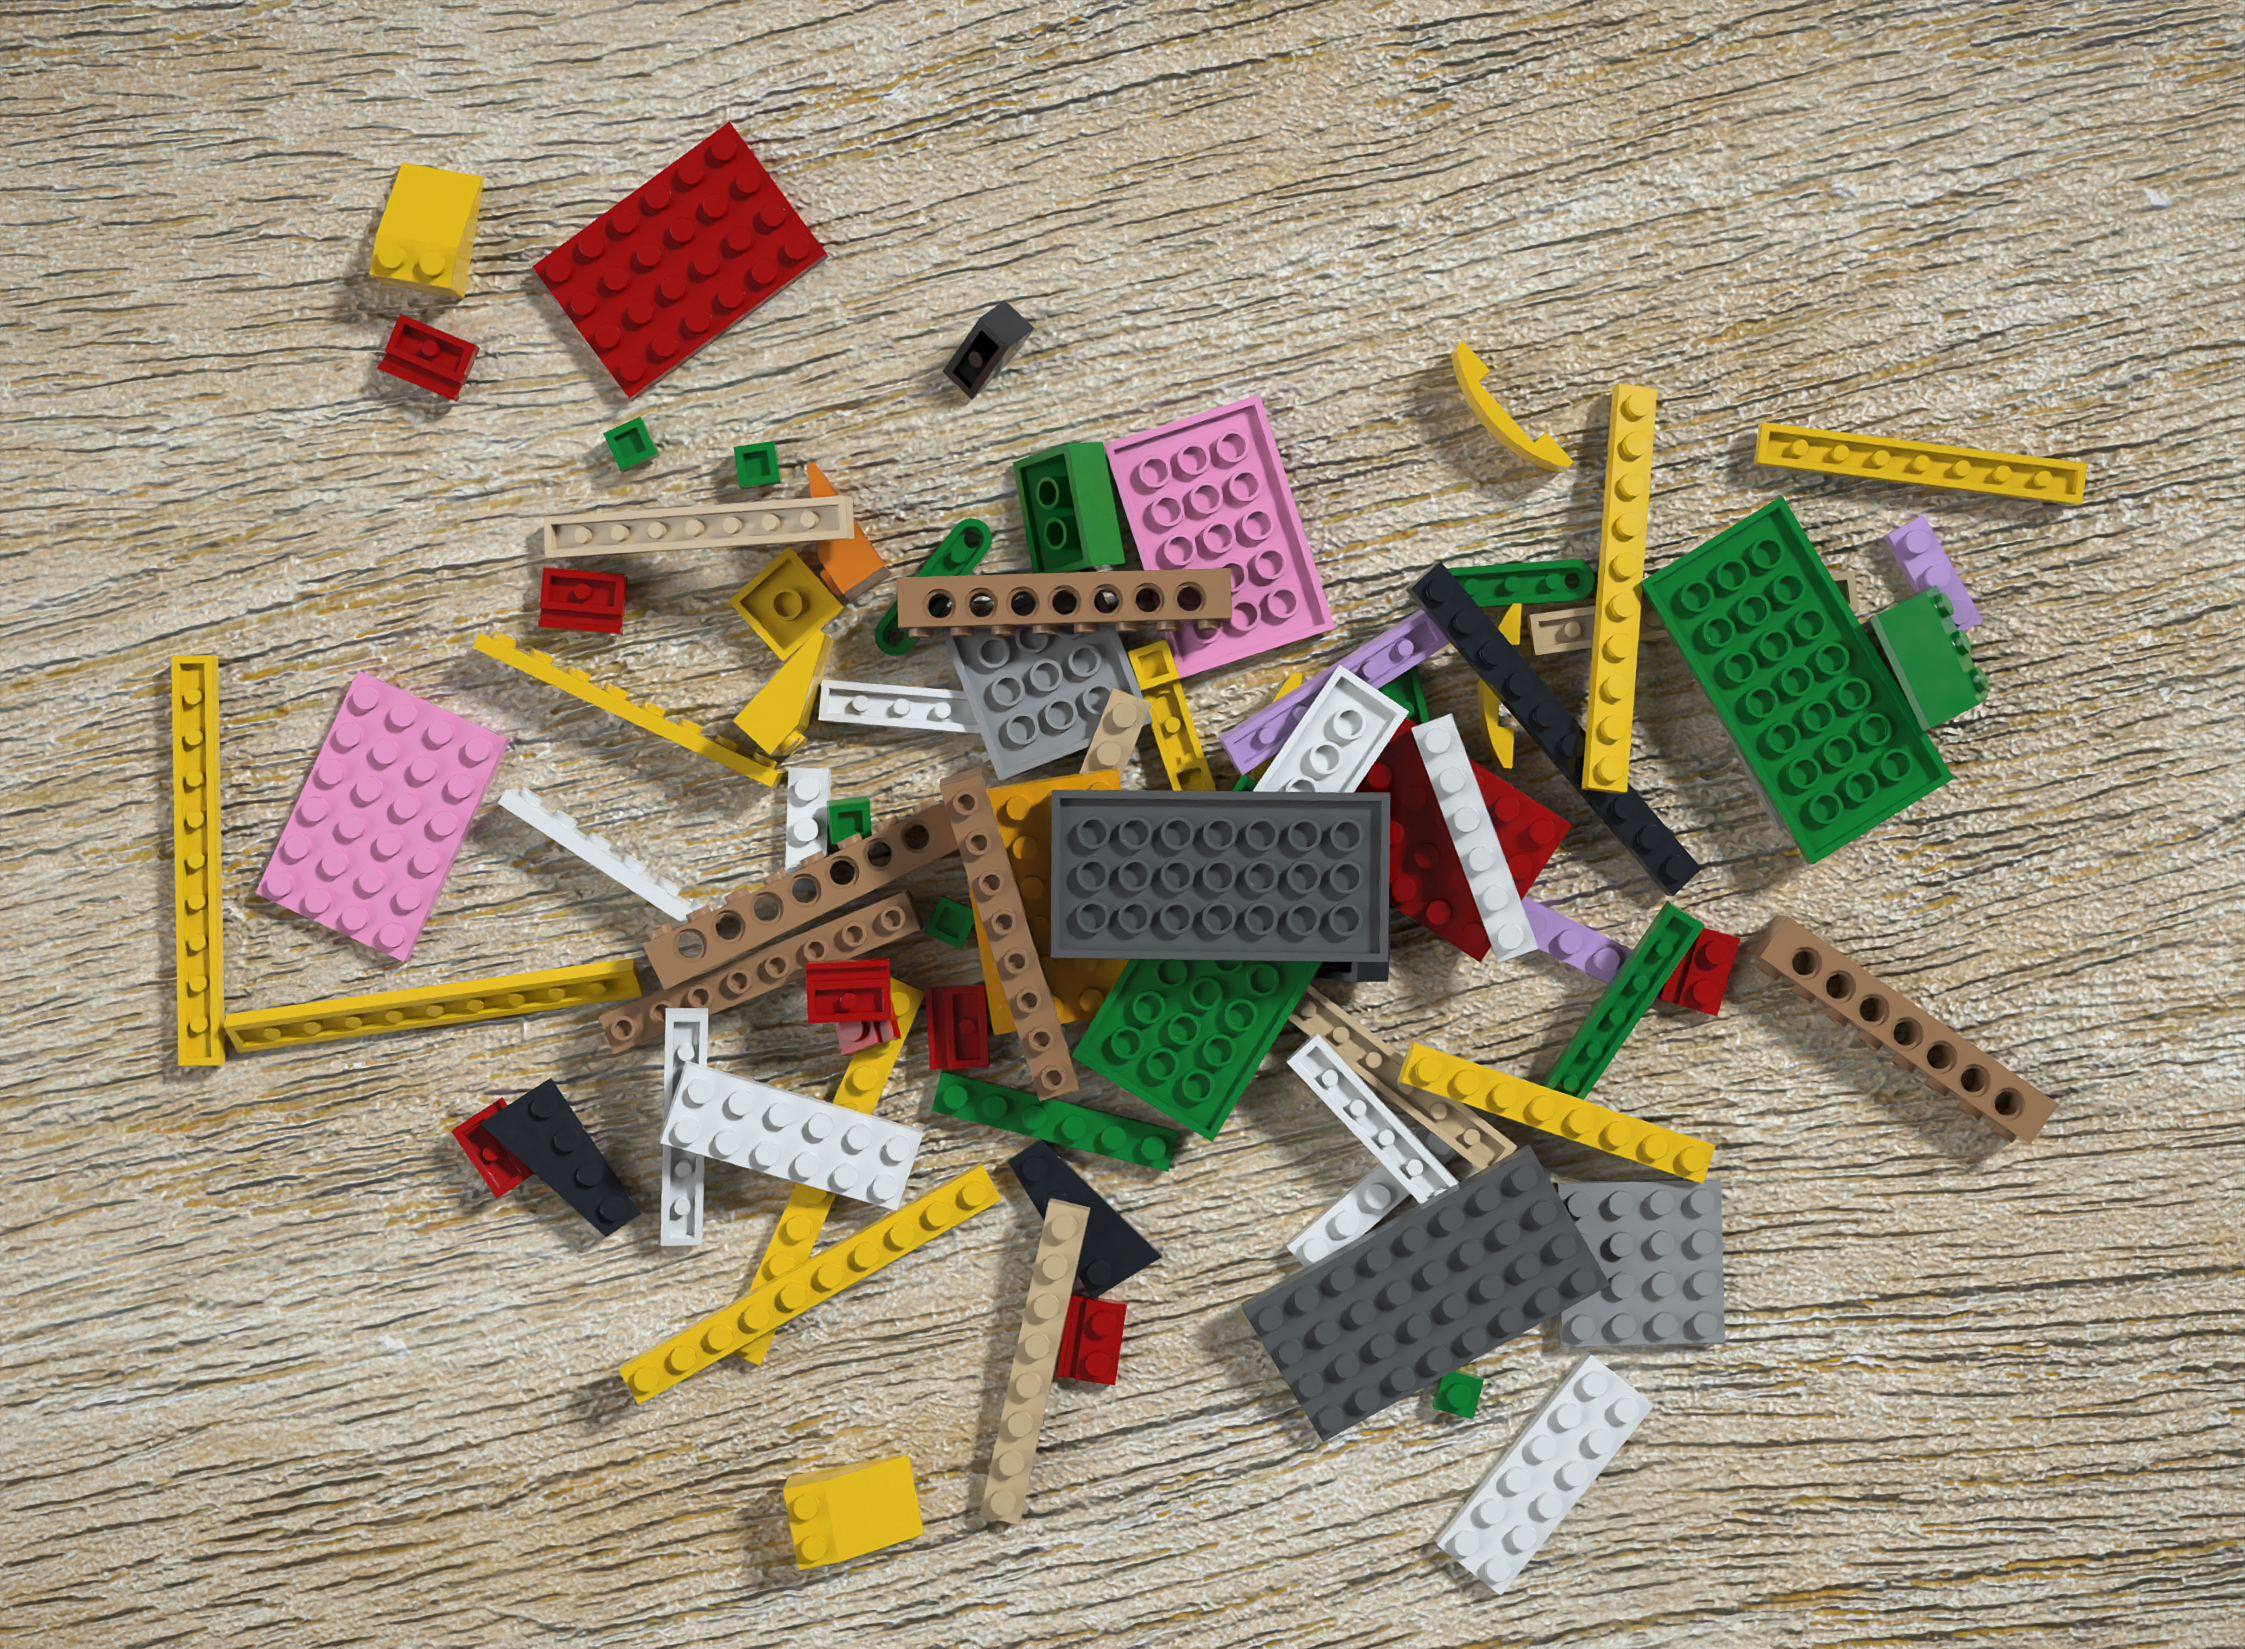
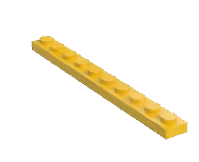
M1618 383L1612 389L1582 789L1615 794L1627 793L1642 600V587L1639 583L1643 581L1657 400V389Z
M179 655L171 656L178 1066H213L225 1064L218 656Z
M634 958L226 1014L224 1028L237 1052L243 1053L643 997V982Z
M890 975L891 998L902 1039L892 1040L884 1045L853 1055L832 1104L869 1115L873 1114L926 995L925 990ZM796 1183L748 1292L809 1259L837 1193ZM778 1327L735 1350L732 1354L760 1366Z
M979 1162L897 1210L892 1211L619 1365L618 1371L637 1404L640 1405L996 1204L1002 1198L982 1162Z

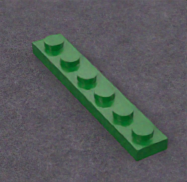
M1668 900L1666 901L1540 1086L1582 1100L1586 1098L1705 927L1700 920Z
M945 1070L941 1071L931 1111L1167 1172L1169 1171L1178 1136V1130L1054 1098L1039 1101L1038 1095L1035 1093Z

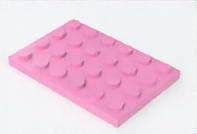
M1260 394L1104 444L1105 453L1143 570L1231 568V622L1223 623V629L1198 630V623L1182 624V630L1164 632L1179 680L1335 629ZM1184 591L1177 597L1179 606L1185 611H1194L1201 605L1200 597L1194 591ZM1151 592L1155 607L1157 609L1160 605L1159 598L1157 597V595Z
M357 671L255 894L403 962L409 961L510 739L363 671Z

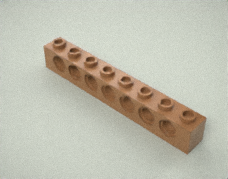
M1231 568L897 577L898 628L902 632H908L909 638L914 639L933 638V631L950 630V637L975 636V630L991 629L992 636H1014L1018 628H1033L1034 635L1058 634L1057 627H1074V633L1093 634L1099 633V626H1115V631L1118 633L1140 632V625H1157V631L1170 632L1182 630V624L1198 623V630L1223 629V623L1231 622L1232 619ZM1187 590L1197 593L1201 600L1199 608L1194 611L1183 610L1177 602V597L1180 593ZM1143 592H1152L1159 598L1160 605L1153 612H1143L1137 607L1136 598ZM1111 593L1117 598L1119 604L1115 611L1105 614L1096 609L1094 602L1100 594ZM1062 594H1069L1077 601L1076 609L1067 615L1059 614L1053 608L1054 600ZM1021 595L1030 596L1036 602L1035 609L1027 616L1017 615L1012 610L1013 601ZM981 596L989 597L994 602L992 612L985 617H977L971 612L972 602ZM941 597L949 599L952 602V610L948 616L935 618L930 614V606L935 599Z
M978 767L940 779L939 788L1039 1101L1078 1090L1079 1084L1075 1067L981 769Z
M932 797L911 807L914 816L899 822L897 815L892 816L874 825L877 833L863 840L860 833L852 835L838 842L837 845L840 851L826 858L822 850L799 861L802 869L790 875H787L783 868L762 878L765 887L749 893L747 887H743L725 896L724 899L727 905L717 910L711 911L709 905L703 906L687 914L686 918L689 923L673 930L671 923H668L647 933L650 941L643 944V947L663 989L671 988L959 849L944 801L936 804ZM910 826H920L927 834V842L920 849L911 848L906 843L905 833ZM875 843L884 844L890 851V860L883 867L874 866L868 859V850ZM837 861H845L853 869V877L845 885H839L831 879L830 869ZM799 879H809L816 887V895L808 903L797 901L792 894V887ZM761 897H771L778 903V914L770 921H762L755 915L754 906ZM727 914L736 916L741 923V931L733 939L722 938L716 930L719 918ZM686 933H695L702 939L703 949L695 957H686L679 951V939Z
M907 890L598 1017L613 1054H617L665 1034L666 1008H708V1016L805 977L806 961L847 960L924 928L911 893Z
M1777 915L1750 953L1752 957L1760 961L1756 968L1776 981L1783 977L1793 984L1790 991L1809 1004H1812L1814 1000L1827 1008L1823 1013L1827 1018L1844 1028L1847 1023L1860 1031L1857 1036L1859 1040L1877 1051L1882 1046L1893 1054L1890 1060L1892 1063L1909 1074L1916 1070L1927 1077L1924 1085L1942 1097H1946L1950 1093L1961 1101L1957 1106L1961 1111L1977 1121L1983 1116L1994 1124L1991 1131L2010 1144H2013L2015 1139L2031 1144L2058 1105L2051 1098L1789 916ZM1803 951L1807 956V966L1802 972L1796 973L1792 966V960L1798 952ZM1837 975L1841 981V987L1837 994L1830 996L1826 990V983L1831 976ZM1870 998L1874 1004V1011L1869 1018L1863 1019L1860 1015V1006L1864 1000ZM1904 1022L1907 1026V1035L1904 1040L1897 1043L1893 1035L1894 1028L1898 1023ZM1938 1045L1941 1051L1940 1059L1936 1064L1930 1065L1927 1060L1928 1051L1931 1047ZM1971 1068L1974 1073V1080L1968 1088L1964 1089L1961 1084V1076L1967 1069ZM2005 1092L2007 1104L2003 1110L1997 1112L1995 1109V1099L2000 1093Z

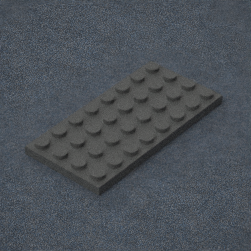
M1053 789L1051 958L1388 962L1390 793Z
M1528 1144L1241 1303L1244 1314L1321 1440L1325 1442L1610 1286V1283Z

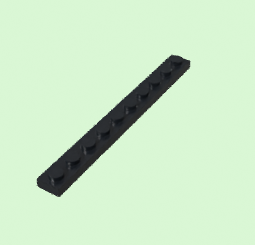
M1441 561L1435 562L1406 589L1667 896H1674L1702 868L1629 782L1627 793L1623 794L1582 789L1586 732Z

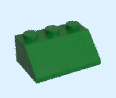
M1103 442L1067 443L1012 462L1033 574L1090 572L1092 570L1097 572L1125 564Z
M1937 585L1890 604L1870 618L1872 626L1923 732L1979 705L1989 696L1986 691L1989 689L1987 677L1980 667L1975 668L1969 652H1971L1970 641L1962 629L1957 630L1951 617L1954 614L1952 603L1946 593L1939 592Z

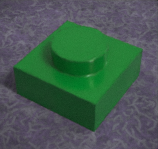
M641 416L603 433L616 463L623 473L660 456Z
M774 441L733 447L739 487L742 490L782 484L777 446Z
M867 796L826 801L828 835L832 845L857 833H860L862 840L872 836L870 801Z
M941 895L924 933L962 950L975 922L973 909Z
M1457 1369L1443 1376L1437 1384L1432 1402L1433 1408L1473 1419L1484 1379L1481 1376Z

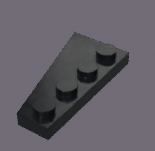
M549 1078L479 1124L604 1237L609 1236L641 1214L552 1078Z
M1039 1139L1007 1159L1008 1164L1044 1221L1051 1198L1090 1207L1076 1273L1093 1300L1162 1257V1253L1150 1244L1126 1218H1123L1097 1190H1094L1045 1140Z

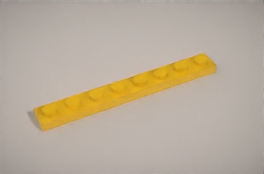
M1762 422L1758 425L1753 464L2072 506L2081 505L2083 502L2087 463L1767 422Z
M494 630L492 636L478 633L472 648L771 788L778 787L784 773L774 769L777 761L757 752H754L752 758L737 751L740 744L719 734L715 741L700 734L703 729L702 726L680 717L678 723H675L663 717L666 711L664 708L643 700L641 706L626 700L629 692L607 682L604 688H600L589 682L591 674L569 665L566 671L552 665L554 657L542 651L531 648L529 654L515 648L518 640Z
M1411 1041L1397 1080L1701 1184L1704 1183L1716 1146Z

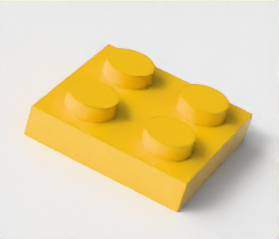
M791 547L785 549L728 601L784 663L792 658L818 629L823 630L846 609Z

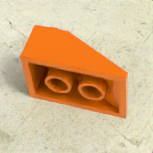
M812 462L809 464L807 471L811 498L839 496L816 463ZM854 517V539L817 542L819 560L825 567L820 572L821 577L833 594L835 593L837 597L844 595L851 601L892 574Z

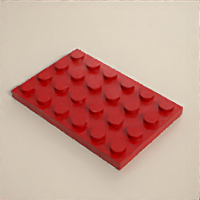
M729 121L533 265L532 268L627 397L634 401L828 258V255Z
M1405 717L1354 792L1390 793L1389 904L1478 962H1481L1492 945L1411 728L1417 726V724ZM1468 757L1520 900L1522 901L1571 828L1572 823Z

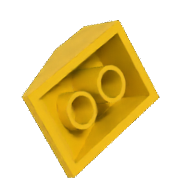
M402 163L376 233L369 275L386 286L464 299L485 178L477 175Z
M820 629L806 641L733 720L769 755L781 757L783 754H788L791 756L807 739L803 733L809 727L834 643V639Z
M909 1453L791 1475L788 1477L783 1488L798 1570L839 1563L924 1535Z

